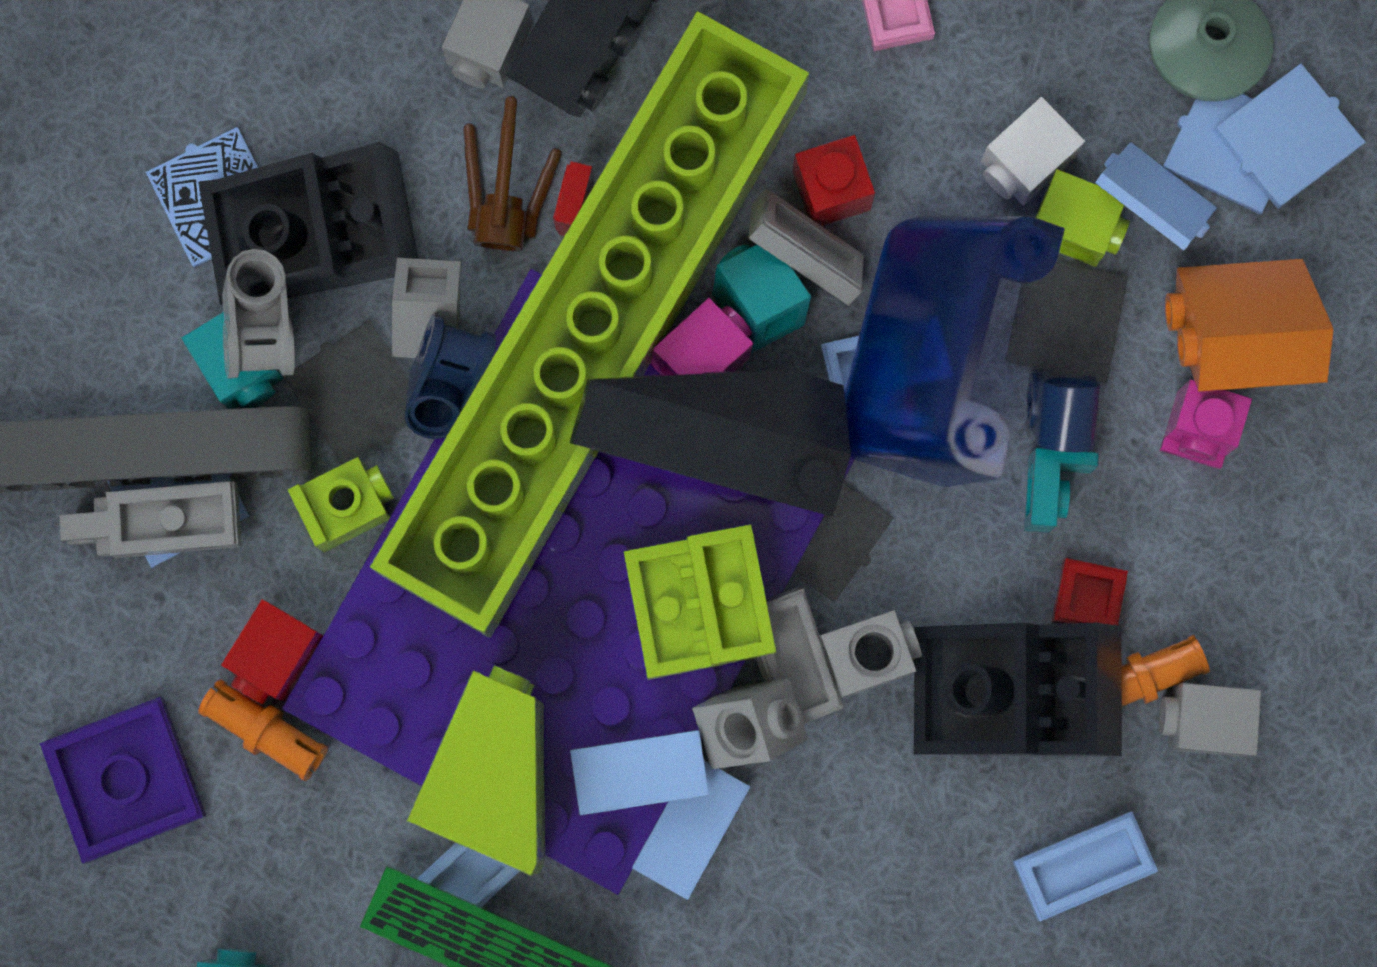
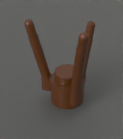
M508 96L505 99L495 193L486 194L485 205H483L476 129L472 123H467L463 131L470 205L467 230L475 232L473 244L487 249L519 252L523 250L524 238H536L538 217L556 174L555 172L562 153L557 148H553L550 151L526 211H523V199L509 195L517 112V99L514 96Z

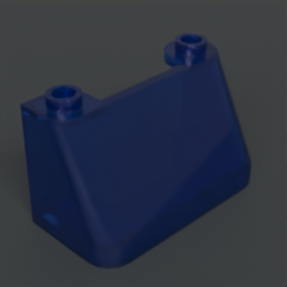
M917 216L898 223L889 231L883 244L844 390L851 450L850 457L869 465L941 487L1001 479L1009 448L1007 425L998 412L985 405L969 401L1000 279L1004 278L1018 283H1030L1044 278L1052 271L1057 261L1065 228L1037 218L1024 216Z

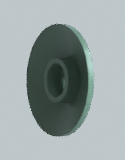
M1167 0L1158 10L1149 33L1150 55L1161 77L1178 92L1202 101H1225L1248 92L1264 76L1273 54L1274 44L1270 24L1265 14L1252 0ZM1213 27L1219 29L1226 35V38L1214 40L1207 35L1205 28Z

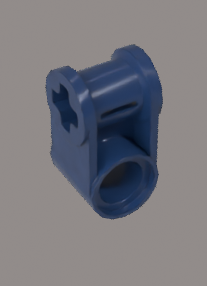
M431 316L425 328L418 354L410 368L404 418L407 426L415 434L430 439L447 437L493 358L496 344V335L494 333L484 331L479 336L445 325L442 317Z
M1030 373L1027 387L1026 424L1027 428H1031L1038 446L1061 452H1089L1095 449L1100 384L1097 383L1095 376L1084 375L1082 379L1069 377L1045 379L1042 373Z

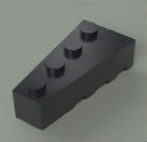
M549 0L506 76L570 115L580 118L585 109L593 112L602 102L610 87L611 79L606 76L619 56L624 58L632 50L643 28L642 20L653 3H657L659 0Z

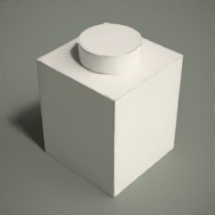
M1041 96L986 147L981 163L987 168L983 171V175L988 184L1001 197L1009 199L1014 196L1024 206L1051 181L1056 169L1062 171L1078 156L1085 140Z

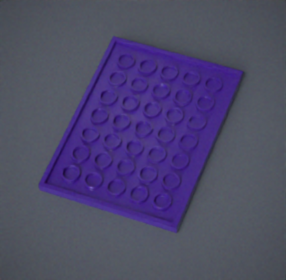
M530 269L494 333L496 335V344L493 357L542 275L533 269ZM650 363L643 376L660 374ZM445 438L434 439L282 710L422 787L473 671L489 677L493 666H496L530 681L531 684L535 685L530 696L535 697L544 704L545 855L619 895L633 870L632 866L668 802L580 815L570 750L698 731L699 728L692 708L721 692L730 690L746 660L648 680L624 551L687 540V536L751 525L765 597L767 599L784 592L825 515L599 451L493 635L489 638L380 576L370 568ZM850 440L851 456L845 477L862 447Z

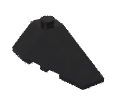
M765 368L736 372L714 371L704 372L703 374L669 376L647 375L587 379L569 442L833 517L851 456L844 385L787 368Z

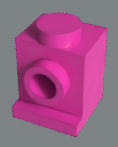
M1190 379L1177 391L1160 451L1221 469L1225 456L1239 445L1252 398L1226 390L1198 392L1195 381Z

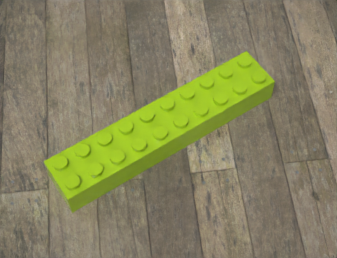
M698 11L696 12L372 562L371 569L380 576L491 638L599 452L569 443L587 379L644 375L651 363L653 348L666 337L806 96L809 72Z

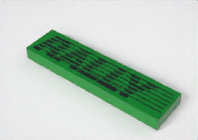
M386 866L360 924V927L448 967H615L390 866Z

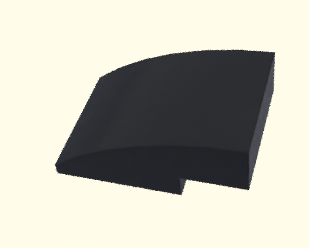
M381 142L326 157L309 153L199 184L220 305H223L222 293L228 266L235 256L251 249L267 251L274 255L282 264L285 272L287 298L395 277L397 258L418 259L399 153ZM247 276L237 281L240 290L248 296L261 297L270 292L269 286L258 277Z
M1096 622L1041 625L1032 623L915 627V634L922 657L914 659L916 669L914 673V754L1122 756L1121 626Z

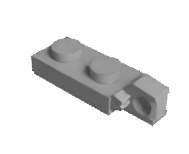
M231 481L106 492V497L94 498V512L59 515L61 541H67L68 545L96 543L98 556L124 558L242 547L238 484Z

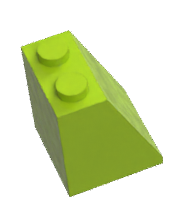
M493 666L489 677L475 671L472 672L407 821L524 873L535 875L541 872L545 863L544 704L535 697L530 696L535 686L530 681Z

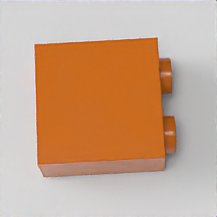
M1303 259L1177 268L1175 293H1167L1165 298L1166 324L1169 331L1178 332L1177 350L1181 367L1190 366L1198 392L1328 382L1334 328Z

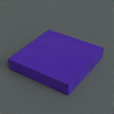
M163 697L152 699L39 743L82 864H87L207 817Z

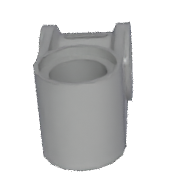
M258 249L243 251L235 256L228 266L222 293L224 312L223 350L227 379L238 378L241 371L279 370L282 376H291L294 374L295 365L294 336L291 319L288 315L283 266L274 255L267 251ZM247 276L258 277L265 281L269 286L270 292L261 297L248 296L240 290L237 281Z

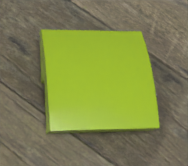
M751 525L687 536V540L624 551L648 680L776 653Z

